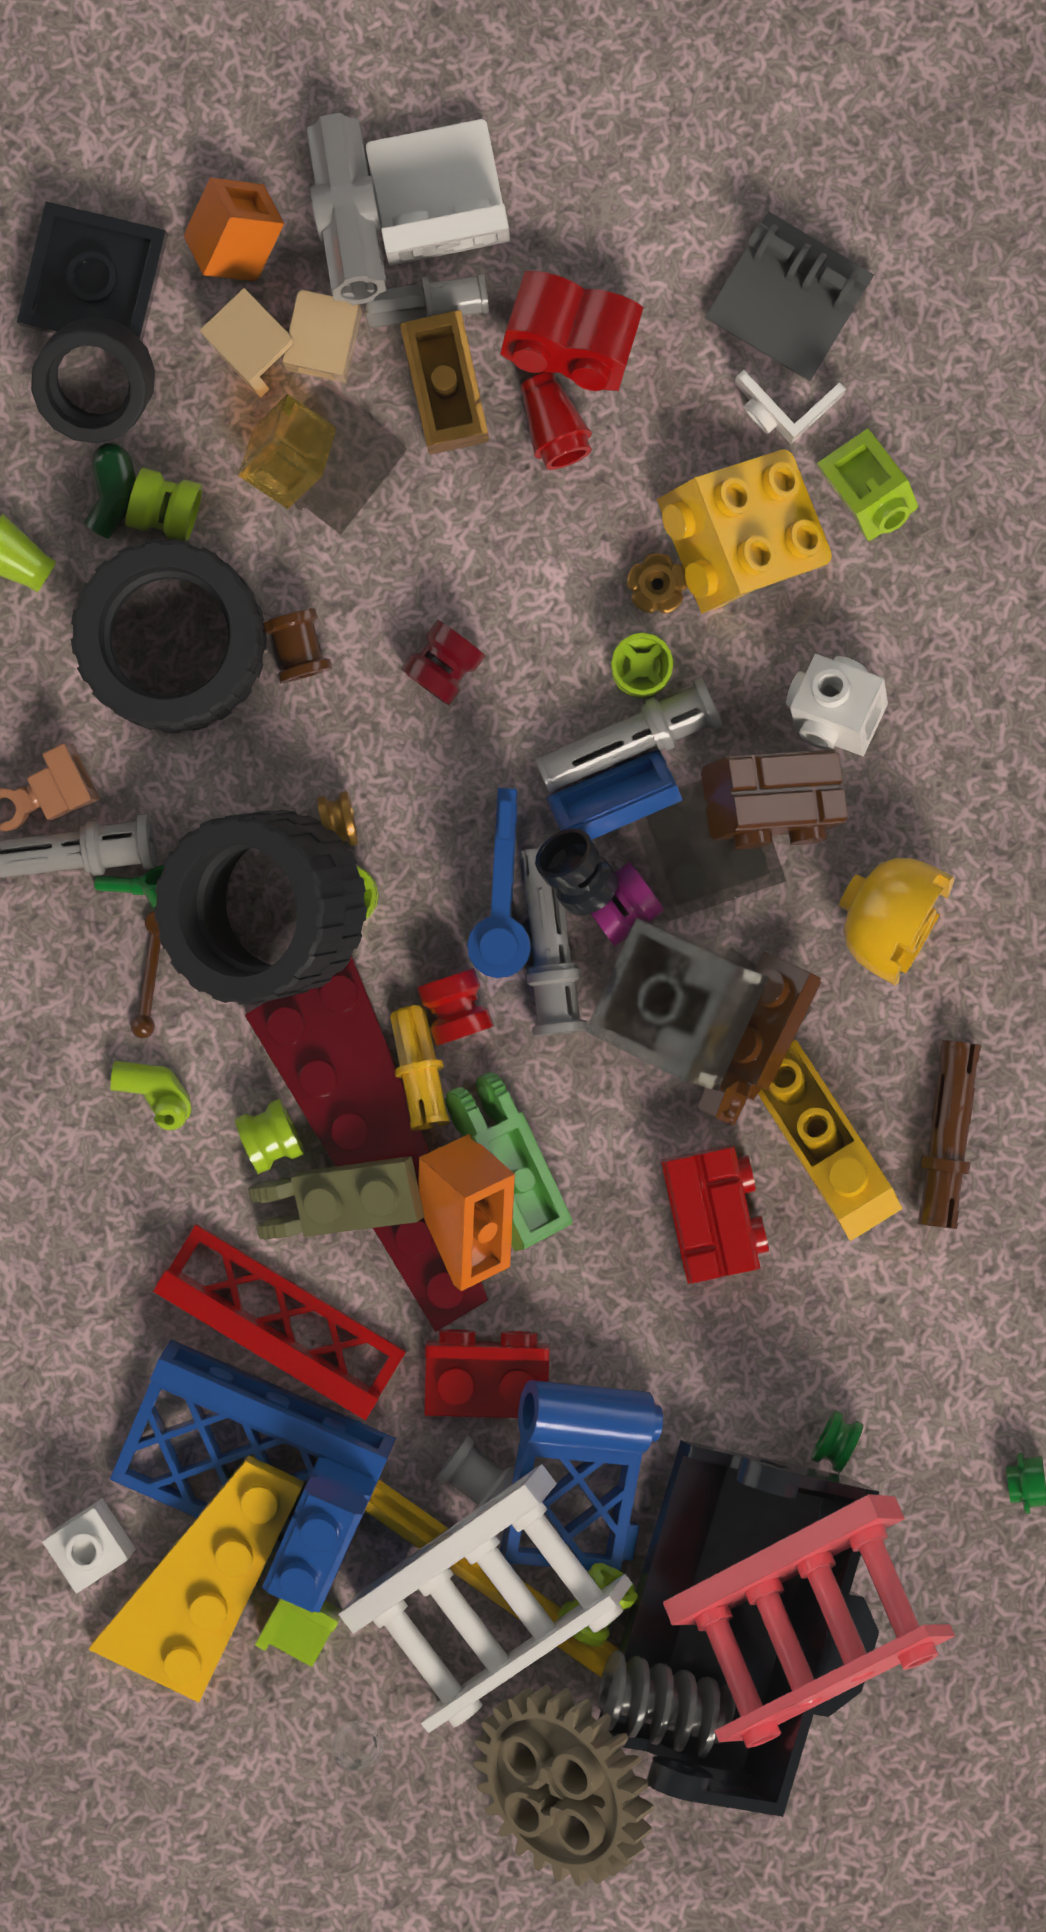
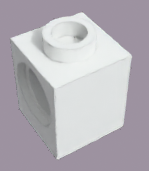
M103 1498L52 1530L42 1541L76 1594L129 1560L136 1550Z

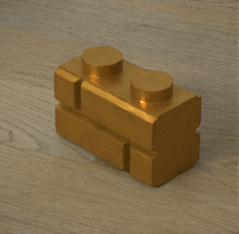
M461 310L401 323V332L429 455L488 442V430Z

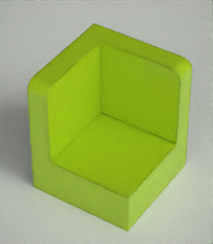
M279 1598L260 1632L255 1646L266 1651L270 1644L313 1667L331 1632L335 1630L340 1620L338 1614L342 1609L325 1600L320 1612L312 1613Z

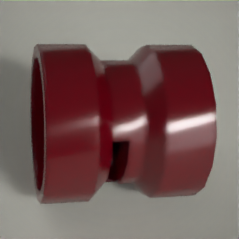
M437 620L426 634V646L420 653L411 654L400 670L449 706L460 692V680L467 672H474L486 655L440 620ZM433 656L451 669V673H447L431 661Z

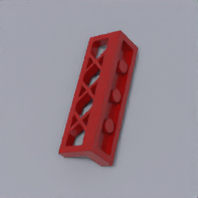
M195 1224L174 1261L165 1270L153 1290L157 1295L365 1421L406 1353V1350L198 1224ZM201 1242L222 1255L228 1280L202 1285L184 1274L182 1269H184L185 1264H187L196 1247ZM232 1262L252 1274L235 1277ZM262 1279L274 1286L280 1312L255 1317L245 1311L237 1285ZM230 1287L233 1303L214 1291ZM284 1293L305 1306L288 1309ZM312 1311L322 1315L328 1320L333 1343L308 1349L296 1342L290 1317ZM282 1319L286 1335L268 1325L267 1322ZM337 1325L355 1335L356 1338L340 1341ZM368 1343L389 1356L371 1386L348 1373L343 1353L344 1348ZM335 1351L339 1367L321 1357L320 1354Z

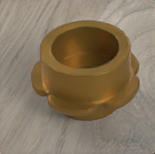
M661 553L649 554L644 558L643 563L634 564L627 576V587L632 590L631 600L639 610L648 614L654 611L667 614L676 610L683 601L682 592L687 589L684 568L680 564L672 563L668 555ZM656 578L663 581L664 585L660 590L652 588L651 582Z

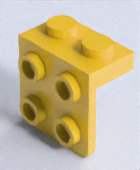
M778 450L695 477L656 499L662 513L664 528L672 538L685 570L687 587L694 595L701 614L720 608L757 589L821 568L831 561V549L796 460L788 450Z

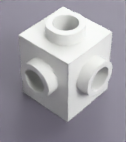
M815 654L807 672L799 671L795 675L788 691L786 705L791 708L795 732H798L804 741L820 749L832 750L836 746L864 757L888 705L884 678L868 673V670L859 662L843 656H836L832 660Z

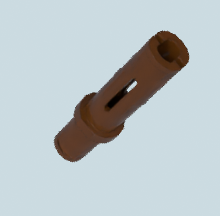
M941 1040V1059L934 1097L928 1156H921L920 1168L926 1169L922 1204L917 1224L957 1229L958 1207L963 1174H969L971 1162H965V1154L973 1108L977 1063L979 1062L981 1045Z

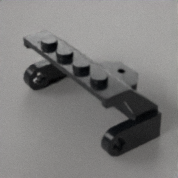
M681 1440L636 1593L638 1598L631 1607L619 1650L625 1656V1661L627 1662L634 1656L644 1657L648 1662L649 1669L657 1663H664L671 1668L672 1675L676 1674L679 1670H688L695 1676L696 1682L702 1677L714 1678L720 1689L727 1682L706 1631H699L697 1625H672L663 1602L868 1494L879 1495V1491L845 1475L749 1454H739L729 1450ZM850 1547L833 1556L836 1565L831 1569L864 1648L869 1653L875 1649L879 1630L865 1598L850 1591L861 1556L860 1551L853 1552ZM798 1574L783 1582L784 1592L780 1594V1597L814 1679L843 1666L844 1663L808 1578L802 1579ZM746 1601L732 1608L733 1618L729 1623L764 1706L792 1690L757 1605H750ZM865 1682L779 1724L781 1734L778 1737L755 1747L746 1748L744 1741L714 1743L707 1757L702 1759L696 1755V1738L690 1737L683 1751H674L673 1731L667 1730L658 1745H654L649 1740L650 1724L644 1723L635 1738L628 1737L623 1748L646 1751L656 1755L652 1759L647 1780L648 1786L658 1792L690 1802L784 1817L813 1715L831 1716L860 1694ZM737 1707L732 1721L740 1718ZM602 1710L600 1712L599 1718L603 1716ZM620 1716L613 1730L610 1731L613 1737L626 1733V1717Z

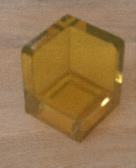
M286 394L253 428L238 476L286 509H289L323 476L336 428L295 398Z

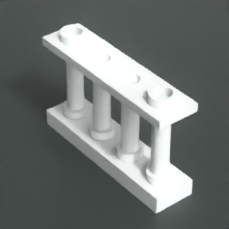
M542 1464L367 1585L338 1614L353 1634L371 1621L375 1623L378 1629L385 1626L440 1699L421 1723L428 1733L446 1721H449L453 1728L459 1726L483 1706L479 1699L586 1626H589L593 1633L610 1624L623 1612L619 1602L632 1585L626 1574L601 1590L544 1516L547 1508L542 1501L557 1483ZM511 1524L517 1532L522 1530L526 1532L580 1604L555 1622L552 1621L496 1547L500 1543L496 1535ZM464 1557L471 1565L476 1562L533 1636L508 1654L503 1650L450 1579L454 1573L449 1567ZM418 1589L424 1597L430 1594L486 1667L462 1685L458 1683L404 1611L408 1605L403 1599Z

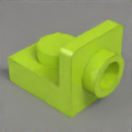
M869 428L817 462L821 474L855 517L858 527L867 541L875 539L882 533L895 531L918 508V503L907 477Z

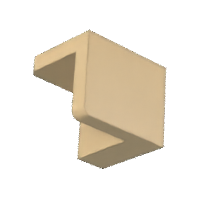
M245 288L199 330L210 346L260 398L269 390L260 376L293 345V339L290 334Z
M306 290L299 291L289 334L293 339V345L284 353L283 358L286 370L347 383L362 315L360 304L351 305L345 301H334L333 296Z

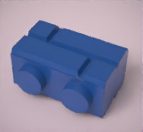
M318 1457L262 1588L267 1593L312 1613L320 1612L376 1482L370 1476L331 1459Z

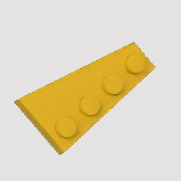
M249 1455L203 1509L188 1530L166 1553L146 1580L140 1584L110 1623L95 1638L88 1650L199 1703L305 1481Z

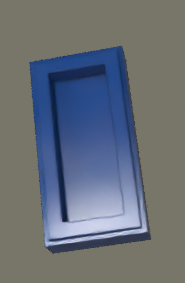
M659 749L546 797L560 831L571 828L581 829L591 839H595L683 801L678 786Z

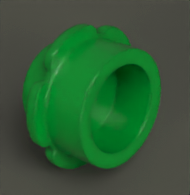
M1019 1453L1017 1455L1018 1465L1006 1466L1010 1503L1023 1502L1025 1514H1031L1030 1508L1046 1506V1482L1042 1456L1024 1458L1023 1453Z

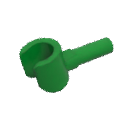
M160 865L150 869L142 877L127 878L98 875L95 878L94 887L96 891L146 895L154 910V906L157 903L156 885L165 866Z

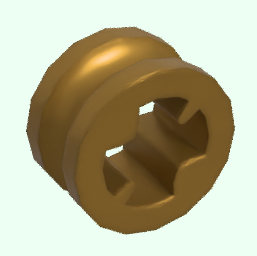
M348 791L340 792L339 798L334 801L328 800L326 796L317 797L321 824L329 830L332 829L342 838V841L349 842L351 846L359 845Z

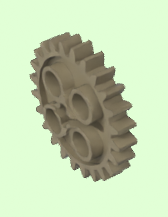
M544 1685L535 1692L528 1687L493 1709L494 1714L481 1724L486 1733L475 1740V1745L484 1755L475 1760L473 1766L487 1774V1779L478 1784L477 1789L493 1797L494 1802L485 1810L489 1815H501L504 1820L498 1832L500 1836H508L513 1833L518 1839L515 1853L518 1856L530 1850L534 1853L535 1870L539 1872L550 1863L556 1881L560 1882L571 1874L577 1886H581L590 1878L595 1884H599L610 1875L612 1877L631 1864L633 1862L632 1858L645 1848L641 1839L652 1831V1827L643 1818L654 1810V1805L639 1796L641 1792L649 1787L648 1780L635 1776L633 1768L642 1761L641 1757L625 1755L622 1750L628 1740L627 1734L622 1733L613 1737L608 1731L611 1716L607 1713L598 1720L593 1718L592 1704L588 1698L574 1707L571 1692L566 1688L554 1696L549 1685Z

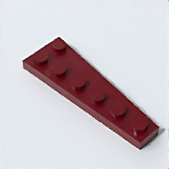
M352 955L350 956L351 961L346 967L332 976V980L325 985L310 989L306 993L266 1001L244 1015L335 1166L410 1156L413 1160L419 1186V1157L430 1153L423 1131L411 1130V1119L402 1079L395 1076L396 1063ZM424 1217L414 1223L373 1228L435 1332L489 1300L482 1281L463 1291H460L453 1284Z

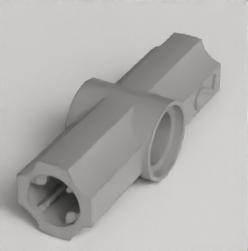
M342 113L320 116L314 125L307 127L310 162L315 179V186L310 187L319 239L321 242H324L331 291L334 301H345L351 305L373 302L376 296L387 291L383 255L378 239V232L381 231L382 222L372 175H368L359 118H350Z

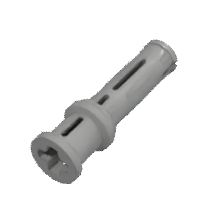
M700 676L693 679V687L658 701L654 697L645 700L646 704L641 705L643 711L641 713L593 732L543 756L535 757L548 791L553 793L562 786L609 768L618 762L655 746H658L660 751L676 748L677 740L709 726L714 730L724 727L703 677ZM694 708H697V709L694 710V711H691V712H689V713H687V714H684V715H682V716H680V717H678V718L672 719L673 717H676V716H678V715H680V714H683V713H685V712H687V711H689V710H692V709H694ZM647 728H650L649 731H646V732H644V733H642V734H639V735H637V736H632V735H634V734H636V733H638V732H640V731H643V730H645V729H647ZM620 740L622 741V742L619 743V744H616V745H614V746H612V747H609V748H607V749H605V750H603V751H600V752H598V753H596V754H593V755H591V756H589V757H586V758H584V759H582V760H580V761L573 762L574 760H576V759H578V758H581V757H583V756H585V755H588V754H590V753H592V752H594V751H597V750H599V749H601V748H604V747H606V746H608V745H611V744H613V743H615V742H617V741H620Z
M148 813L139 814L136 821L100 825L97 820H88L86 824H81L80 831L0 841V878L85 868L87 873H92L96 876L103 875L106 868L142 864L145 869H153L157 863L154 828Z
M540 848L520 851L534 966L529 968V974L526 975L527 985L534 987L538 1024L532 1027L533 1037L587 1031V1021L580 1019L576 982L582 976L581 969L577 968V963L571 962L566 910L557 899L554 888L549 886L537 871L535 861Z

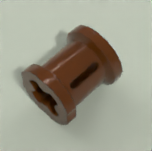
M315 608L285 614L263 623L265 633L272 634L281 663L282 670L277 674L280 684L304 679L332 669L330 659L323 658L313 622L318 619Z

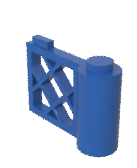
M498 788L491 916L476 924L470 932L467 943L468 955L474 967L484 975L494 978L509 977L520 971L529 960L531 952L529 934L522 924L512 918L518 791L517 789Z
M529 1380L524 1386L519 1402L518 1427L521 1437L512 1484L533 1470L535 1457L559 1459L569 1473L557 1482L555 1487L542 1501L547 1508L544 1514L585 1570H590L594 1563H604L621 1572L622 1561H633L640 1525L637 1522L630 1521L637 1480L642 1454L648 1450L652 1442H656L660 1438L663 1428L662 1408L660 1405L655 1404L651 1392ZM569 1460L583 1462L576 1468H574V1466ZM603 1463L622 1465L618 1485L598 1500L583 1479ZM575 1485H578L592 1506L563 1527L548 1506ZM614 1506L613 1515L611 1518L607 1511ZM599 1517H602L610 1528L606 1553L582 1552L572 1538ZM512 1524L503 1530L500 1552L509 1564L551 1567L538 1548L519 1547L522 1531L517 1532Z

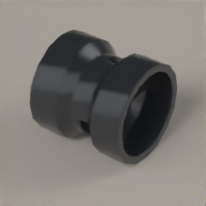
M571 828L554 834L542 844L536 855L535 865L538 873L549 886L554 888L557 899L565 910L573 915L583 916L598 911L613 898L617 890L618 878L615 871L607 860L599 856L596 844L581 829Z

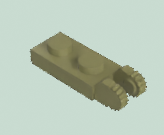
M410 1156L300 1171L289 1178L260 1182L248 1188L251 1201L256 1203H268L294 1195L299 1214L286 1217H270L256 1225L260 1240L284 1238L303 1233V1236L307 1237L414 1223L425 1217L413 1160Z

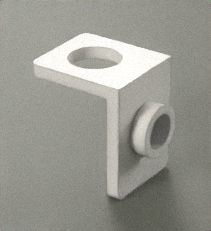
M745 370L736 376L734 383L749 399L743 408L750 418L767 434L776 428L790 444L831 408L846 391V388L839 382L794 424Z

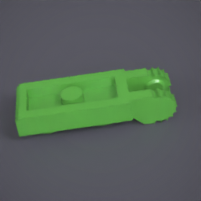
M489 1071L476 1079L477 1083L475 1085L485 1113L496 1122L495 1124L487 1127L479 1107L476 1106L475 1100L472 1098V1094L463 1087H457L445 1094V1105L456 1130L463 1136L470 1134L472 1140L483 1145L515 1174L511 1245L514 1252L524 1250L573 1224V1219L523 1112L518 1113L509 1091L505 1088L506 1085H504L498 1074L490 1073Z

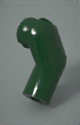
M115 443L100 445L94 452L92 470L100 497L84 521L89 529L107 539L111 538L127 513L130 496L136 481V474L129 453Z

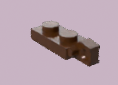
M763 952L710 1061L712 1064L709 1065L706 1074L709 1080L701 1096L698 1109L720 1121L735 1125L747 1099L754 1100L762 1088L769 1091V1086L774 1081L821 984L820 977L772 954Z

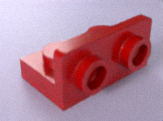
M439 1330V1340H427L425 1344L424 1416L518 1418L519 1402L525 1384L529 1380L549 1382L550 1343H537L538 1333L531 1331H502L500 1342L476 1341V1331Z

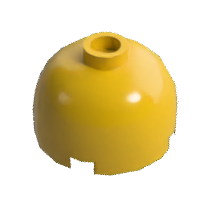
M893 858L880 863L866 879L856 874L847 886L839 903L840 908L848 911L843 934L846 946L856 961L874 975L896 986L899 983L900 971L905 974L908 972L940 915L936 913L937 910L933 908V905L939 895L948 899L955 880L954 877L933 865L914 858Z

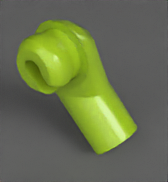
M114 1060L110 1082L111 1091L143 1094L156 1115L154 1117L155 1123L164 1130L174 1131L185 1124L192 1111L190 1096L171 1069L164 1066Z

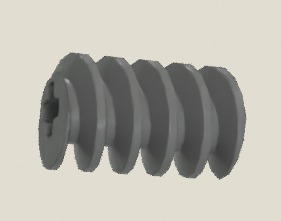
M620 1650L613 1651L607 1659L599 1685V1709L603 1711V1715L608 1713L611 1716L609 1732L613 1730L620 1716L626 1717V1734L628 1737L635 1738L644 1723L650 1724V1743L658 1745L666 1731L670 1730L673 1731V1749L678 1752L683 1751L690 1737L696 1738V1755L702 1759L707 1757L714 1743H720L714 1730L732 1722L736 1709V1704L727 1684L719 1689L717 1681L708 1676L702 1677L696 1682L695 1676L688 1670H679L676 1674L672 1675L671 1668L664 1663H657L649 1669L648 1662L644 1657L640 1656L631 1657L626 1662L625 1656Z

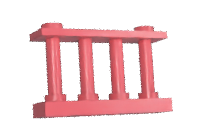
M868 1494L663 1602L672 1625H697L699 1631H706L734 1699L740 1718L714 1730L719 1742L744 1741L746 1748H751L771 1741L781 1734L779 1724L901 1664L903 1670L929 1662L939 1655L935 1646L955 1637L950 1624L919 1626L883 1542L888 1538L885 1529L905 1519L895 1496ZM850 1547L853 1552L860 1551L896 1635V1639L869 1653L864 1648L831 1569L836 1565L833 1556ZM798 1574L802 1579L808 1578L844 1663L843 1666L817 1679L813 1677L780 1597V1594L784 1592L782 1583ZM746 1601L750 1605H757L792 1690L764 1706L729 1623L733 1618L731 1609Z

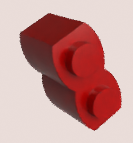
M525 271L506 328L500 355L527 372L561 373L585 390L619 391L644 307L634 300L614 292L600 289H584L575 282L555 274L542 271Z

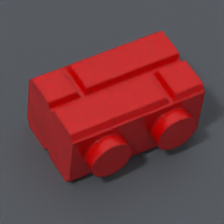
M730 1144L661 1159L687 1284L760 1269L758 1254L769 1252L762 1216L750 1218L745 1193L756 1191L749 1155L737 1157L735 1146Z

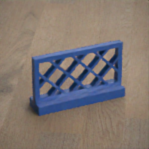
M171 1339L157 1361L150 1378L151 1382L110 1480L198 1518L208 1503L194 1496L187 1479L190 1476L215 1468L222 1485H224L231 1477L226 1465L227 1463L255 1454L258 1460L273 1466L266 1449L286 1443L299 1449L307 1467L290 1474L302 1481L309 1480L316 1464L315 1457H326L370 1476L376 1482V1486L396 1438ZM163 1389L185 1399L193 1419L165 1429L155 1406L161 1390ZM202 1407L213 1412L204 1414ZM226 1418L242 1424L250 1444L221 1453L210 1424ZM149 1421L154 1433L142 1437ZM198 1429L210 1458L182 1468L170 1439ZM258 1431L269 1437L261 1439ZM159 1443L171 1472L152 1479L130 1469L129 1466L137 1450ZM176 1482L178 1489L168 1486V1484ZM292 1510L272 1551L277 1553L284 1537L281 1534L286 1533L292 1519Z

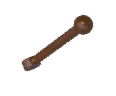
M154 911L150 912L145 919V927L150 932L139 1013L131 1022L132 1033L141 1039L150 1037L155 1029V1023L150 1016L161 942Z

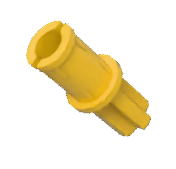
M421 1005L401 1007L392 1012L390 1016L400 1067L394 1071L397 1078L403 1079L411 1119V1130L423 1131L434 1129V1123H437L439 1127L450 1123V1117L447 1115L439 1071L444 1068L442 1060L436 1059L427 1012Z

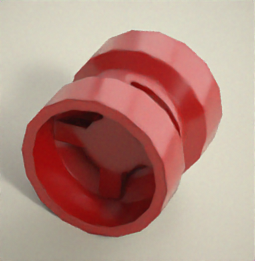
M475 968L416 987L422 1005L429 1008L432 1015H437L438 1019L434 1020L430 1027L436 1046L494 1027L489 1009L482 1005L476 1006L474 1002L478 1000L477 991L480 987Z

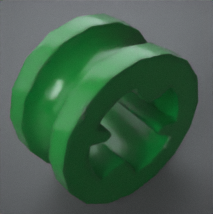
M835 1410L829 1417L813 1449L811 1460L817 1463L821 1460H828L832 1464V1471L839 1474L849 1461L859 1441L864 1425L858 1421L852 1424L844 1422L843 1414Z

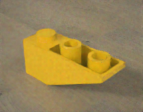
M794 1040L774 1081L769 1086V1091L762 1088L758 1096L848 1239L852 1241L903 1208L892 1186L797 1040Z

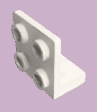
M479 119L374 140L366 144L370 172L378 198L382 222L381 231L389 266L510 242L505 205L502 202L488 126L485 120Z

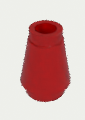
M546 372L533 376L523 382L520 389L524 396L523 401L535 458L542 459L546 469L555 470L572 465L588 456L592 451L588 441L592 432L561 384L558 383L555 374Z

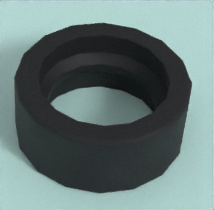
M87 317L68 322L46 342L32 367L31 391L38 412L54 430L74 441L97 444L119 438L137 423L154 393L155 368L148 348L132 330L111 319ZM85 345L99 347L114 355L125 368L129 378L128 394L123 404L113 412L105 414L86 412L73 405L62 392L58 382V367L63 357L74 348Z

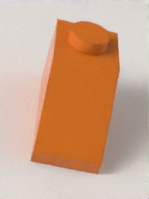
M470 1134L419 1157L418 1188L425 1216L424 1219L450 1278L460 1291L509 1268L511 1261L515 1174L483 1145L472 1140Z

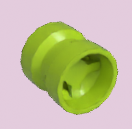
M142 467L130 496L126 514V526L143 532L151 528L164 531L168 539L188 542L200 507L203 485L186 479L178 483L170 482L164 479L161 472Z
M632 634L622 640L613 652L611 662L613 680L618 688L628 696L636 698L652 697L662 691L670 680L674 665L672 653L666 643L653 634Z

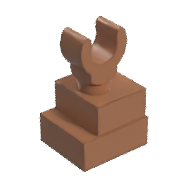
M63 743L43 753L42 755L48 767L27 777L29 785L16 790L0 789V801L8 798L12 800L16 808L14 817L0 825L1 831L19 829L27 821L29 813L35 811L38 807H41L47 820H57L75 810L83 809L101 800L74 744Z

